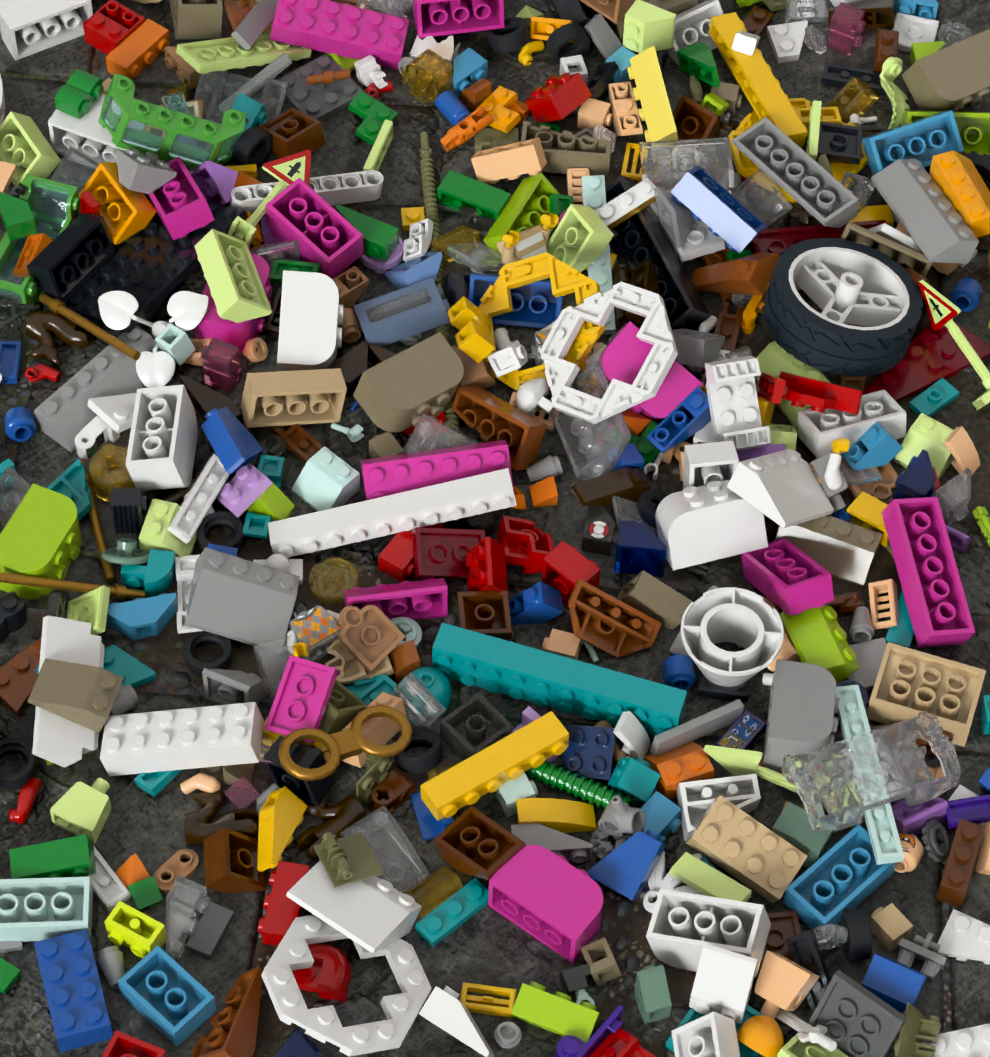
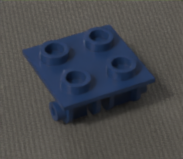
M568 724L569 744L564 753V771L571 770L573 775L578 773L579 777L585 776L586 778L610 780L615 745V734L613 731L615 728Z

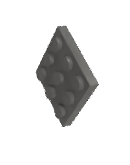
M327 53L273 81V88L291 107L320 122L348 108L350 102L362 90L352 78L334 80V83L330 84L322 82L307 85L306 76L322 74L326 70H332V72L343 70Z
M838 970L833 975L808 1024L816 1027V1025L827 1027L828 1032L824 1035L837 1043L836 1048L849 1057H886L907 1017Z

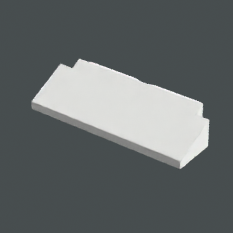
M47 615L43 618L39 672L45 658L103 668L105 648L101 642V636L91 634V623ZM36 706L33 755L65 768L81 760L82 753L86 754L98 748L99 733Z

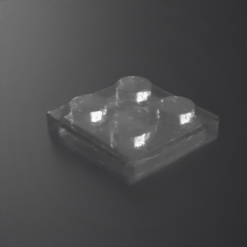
M479 241L448 245L447 255L454 258L456 263L465 264L470 267V270L475 273L482 274L484 271H499L504 265L501 260V253Z

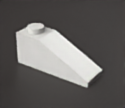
M436 986L419 1012V1015L483 1056L494 1057L495 1055L467 1007L457 999L460 994L448 986H445L444 990Z

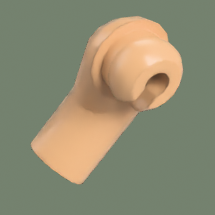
M197 773L182 782L180 787L183 793L187 795L196 789L207 793H214L220 790L221 784L213 776Z

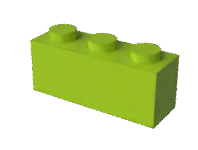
M532 981L530 985L522 983L511 1012L514 1018L563 1037L568 1035L576 1036L584 1043H587L594 1035L601 1018L600 1013L596 1011L597 1007L585 1001H582L580 1005L570 1001L571 996L556 991L555 995L545 992V986Z

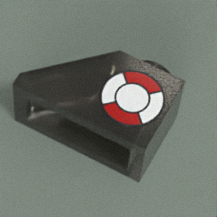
M589 506L582 535L581 551L610 556L612 547H617L619 533L615 532V521L602 506Z

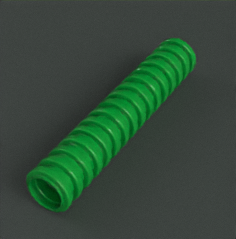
M545 761L539 767H532L524 772L532 780L536 778L537 782L541 783L543 781L546 786L552 785L553 789L559 788L560 792L567 791L568 795L574 794V797L577 799L581 797V800L584 802L589 800V804L593 805L596 803L597 807L603 806L604 810L609 801L617 795L629 806L632 799L630 795L624 796V793L621 791L617 793L614 788L609 790L607 785L602 787L601 783L597 782L595 784L592 779L588 781L585 776L579 777L578 773L573 775L571 770L564 771L563 767L557 768L556 764L550 765L549 761Z

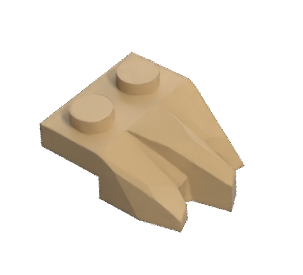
M339 639L334 640L326 650L335 658L325 663V665L339 670L336 680L341 684H354V681L368 680L373 676L386 674L387 676L395 674L389 654L371 672H368L340 643Z

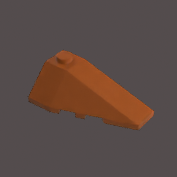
M759 252L696 268L691 280L697 291L764 296L780 255L778 253Z
M261 967L240 974L224 999L227 1005L218 1015L214 1014L210 1020V1023L213 1025L206 1037L204 1035L199 1037L190 1057L253 1056L256 1046L262 988L261 975L263 969Z

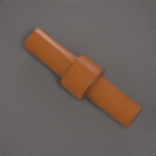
M350 69L334 72L326 70L322 74L306 76L307 85L322 82L330 84L334 83V80L351 78Z

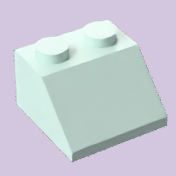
M324 446L307 461L292 487V493L317 512L340 507L360 491V473Z

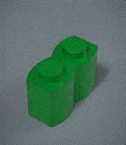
M79 68L76 69L69 77L67 83L56 94L54 98L56 109L81 119L90 112L92 103L96 99L101 98L104 91L102 78Z

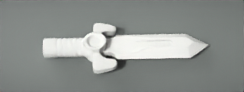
M779 1010L776 1018L800 1032L797 1034V1038L801 1042L810 1041L811 1043H818L831 1052L836 1049L837 1043L824 1035L828 1032L827 1027L823 1025L813 1027L790 1011Z

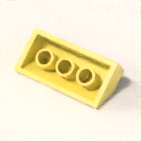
M653 46L630 58L631 66L627 67L630 80L634 79L636 87L632 88L635 101L640 100L642 108L638 109L641 122L646 121L647 129L643 130L647 143L651 142L652 148L657 145L679 142L656 50Z

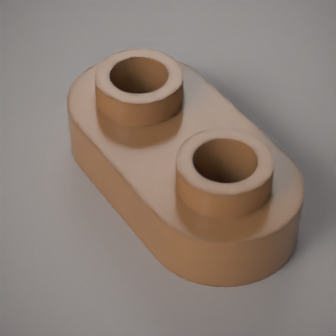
M181 849L155 872L153 877L161 894L170 895L175 893L198 871V855L191 849ZM185 858L190 859V860H189L188 862H186V863L181 862L182 859H185ZM164 876L171 877L169 880L162 879Z

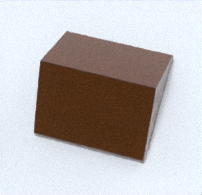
M683 95L672 114L679 141L676 143L682 147H694L701 154L718 138L720 116Z

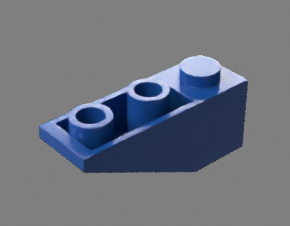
M697 387L646 438L664 454L703 429L711 421L707 394Z

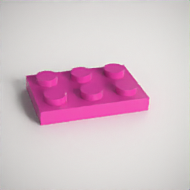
M290 655L264 729L284 736L297 729H319L339 670ZM308 739L301 741L313 744L315 740Z

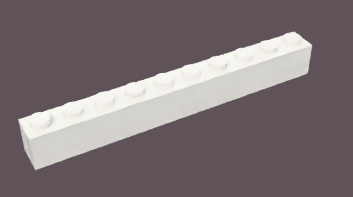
M509 468L270 522L268 523L273 553L283 554L285 557L290 558L409 531L415 527L421 528L517 506Z

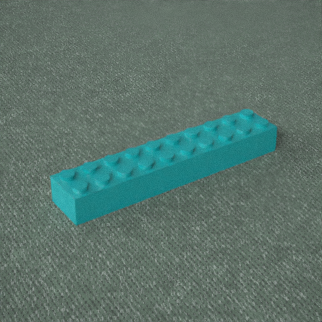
M446 623L441 624L432 647V667L443 672L448 679L460 681L467 686L481 687L492 693L506 694L513 699L534 702L538 706L552 707L563 713L580 715L587 720L609 721L612 727H616L622 713L630 711L642 724L647 734L655 737L662 732L681 725L684 718L687 691Z

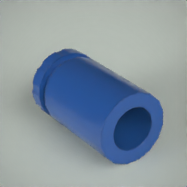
M450 90L441 93L435 101V106L453 126L471 114Z

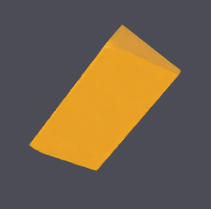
M531 16L530 38L548 40L554 30L563 25L572 24L573 21Z

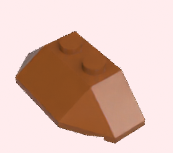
M581 579L577 580L568 601L574 635L615 658L653 646L662 624Z

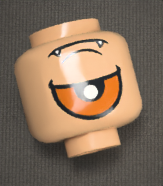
M901 833L899 838L904 853L903 862L896 863L895 871L900 873L911 872L917 867L923 857L924 847L915 835Z

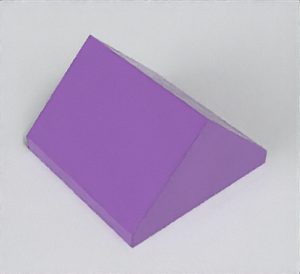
M208 160L191 173L192 178L206 200L221 203L222 205H226L230 201L231 192L238 175L237 171Z
M920 790L895 802L894 805H891L898 834L906 833L917 836L922 833L925 822L930 820H937L942 824L948 808L947 801Z

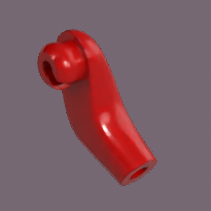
M31 778L20 789L17 808H12L9 811V820L11 822H17L18 824L26 822L42 786L40 779Z

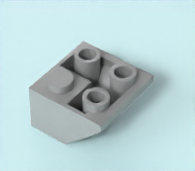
M127 148L126 151L120 149L116 151L119 183L131 191L150 194L176 177L177 172L169 167L170 164L159 160V156L154 153L146 152L143 155L132 148Z

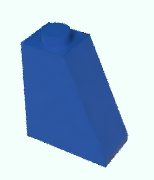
M227 406L219 410L215 407L206 414L205 418L207 420L201 425V428L229 475L251 463L264 450Z
M649 829L646 833L638 831L589 869L587 873L591 878L631 900L638 901L667 844L660 841L661 835Z

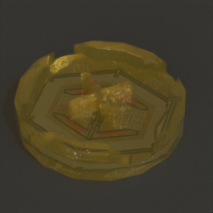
M341 558L324 559V562L315 564L309 574V587L312 594L319 600L326 603H340L344 601V590L358 587V573L349 561Z

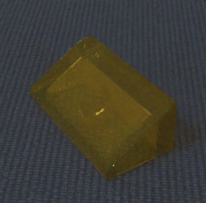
M462 225L432 240L431 245L437 252L442 253L443 258L447 262H451L480 246L479 231Z
M444 866L405 891L404 894L410 895L416 903L422 906L418 915L424 918L463 888L459 876Z

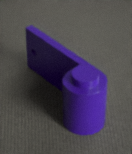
M619 1005L587 1043H584L576 1036H564L557 1044L554 1057H589L610 1032L615 1034L623 1025L624 1021L620 1020L624 1007Z

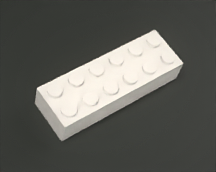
M256 702L109 716L105 722L100 760L109 776L258 763L264 719Z

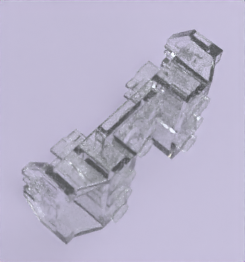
M927 711L918 713L916 717L795 756L792 754L784 756L782 773L787 782L794 785L800 796L814 832L845 829L862 823L863 814L866 810L902 798L905 799L909 807L933 800L950 788L958 786L961 769L955 747L951 741H948L949 737L942 734L943 727H938V718ZM922 738L929 742L932 752L936 754L940 761L944 777L934 778L924 761L927 748L925 746L919 748L915 742L916 739ZM821 801H822L823 805L825 806V808H826V810H827V812H828L829 815H826V816H825L824 811H823V807H822V804H821Z

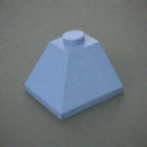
M426 252L424 256L403 262L385 272V276L398 290L433 278L435 282L443 255L441 252Z

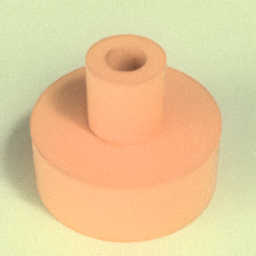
M261 338L248 340L243 349V355L251 362L265 360L268 355L265 341Z

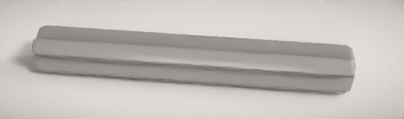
M286 53L280 55L218 105L220 112L224 115L225 111L231 109L239 93L251 97L292 64L290 57Z

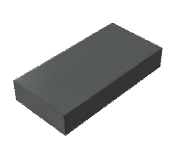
M210 901L186 944V950L211 960L235 916L234 911Z

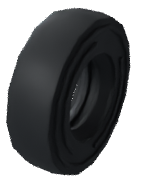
M651 488L639 496L636 506L641 518L649 526L657 529L656 511L651 503L658 506L668 494L662 490Z

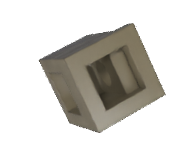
M605 937L592 940L586 946L581 947L582 954L597 986L622 976Z

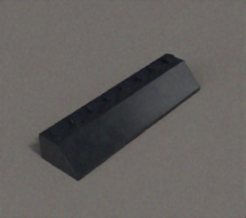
M620 175L605 190L606 204L637 185L638 182ZM650 205L610 230L614 234L610 243L621 264L629 266L631 273L634 268L648 260L653 262L671 330L682 328L695 330L703 321L711 316Z

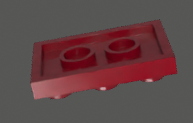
M415 527L412 530L415 578L468 580L470 575L469 567L466 566L467 553L485 538V530Z

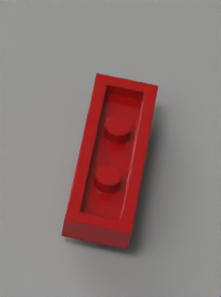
M761 372L757 396L769 402L781 404V400L785 399L788 387L785 385L786 381L772 374Z

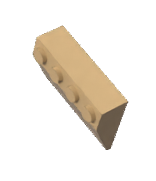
M887 642L866 713L867 719L887 725L912 724L939 729L951 733L953 737L952 744L965 747L986 670Z

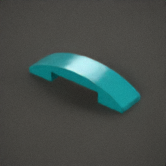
M261 454L257 469L267 476L279 489L281 488L285 457ZM249 511L246 515L243 535L267 539L269 535L268 523L273 522L271 521V516L259 515Z

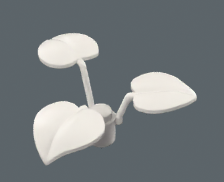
M110 291L104 293L98 299L100 315L106 326L114 330H123L130 325L131 319L152 327V334L155 338L169 323L174 325V321L176 327L182 331L193 330L204 318L209 304V297L190 291L177 292L171 296L167 304V311L172 316L169 322L157 321L153 323L133 315L138 310L139 304L130 293ZM157 344L154 346L153 352H141L140 358L136 361L137 374L147 388L165 386L172 379L176 368L174 358L168 352H157L159 349Z

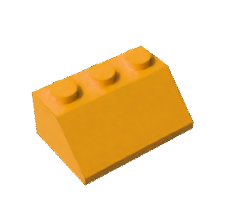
M117 162L100 163L79 194L80 197L81 193L88 190L100 204V216L104 217L114 244H119L144 229L157 212L144 193L131 191L119 183Z

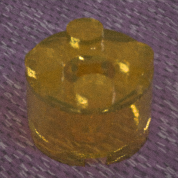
M426 49L403 69L402 80L404 85L408 84L411 89L409 93L415 99L429 103L437 99L441 93L452 85L453 74L451 70L453 65L448 59H443L437 53Z
M106 444L92 456L89 462L92 488L95 494L104 501L111 502L112 488H136L125 465L127 448Z

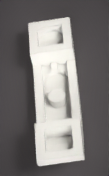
M200 554L175 557L178 634L203 631L184 625L195 564Z

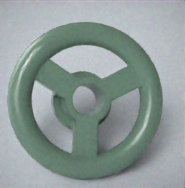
M119 538L117 539V547L104 550L101 556L110 563L137 565L148 562L149 552L138 549L136 539Z

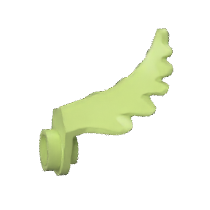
M898 57L887 58L879 75L881 85L890 98L893 110L888 130L903 125L904 110H910L909 105L905 102V100H908V97L893 82L903 68V61Z

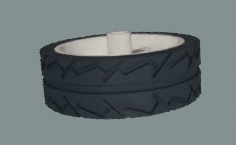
M816 238L792 245L780 255L763 300L765 304L762 306V318L766 328L770 331L769 334L776 343L787 353L794 355V358L821 371H829L831 374L847 377H864L865 375L882 374L894 368L905 357L923 311L920 310L923 307V300L918 285L913 282L910 274L896 261L889 259L887 255L866 245L856 244L853 241L838 238H820L818 240ZM802 289L822 309V313L820 314L811 308L797 291ZM848 324L862 325V326H872V327H858V326H851V325H848Z

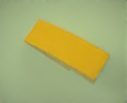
M553 798L516 799L518 824L538 823L562 833L596 830L594 806L591 804Z

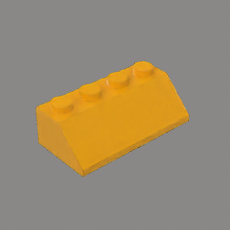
M954 150L934 155L929 171L933 181L942 190L948 201L952 203L954 209L973 231L976 238L989 235L990 191L973 162Z

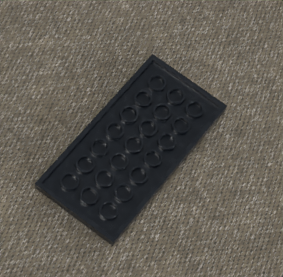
M206 200L215 220L207 226L198 228L188 233L185 237L175 240L172 239L158 215L136 237L132 238L110 262L103 266L91 280L86 282L84 287L69 299L66 307L90 322L106 326L100 315L99 297L110 291H124L133 295L138 301V310L133 315L144 319L200 264L194 246L211 229L228 235L232 222L237 216L243 220L248 217L246 211ZM131 319L130 325L119 331L130 333L140 322Z

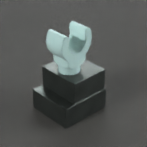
M588 964L564 970L559 975L565 994L571 995L575 993L576 1004L579 1005L582 1001L595 1005L593 999L585 991L588 987L586 979L591 975Z

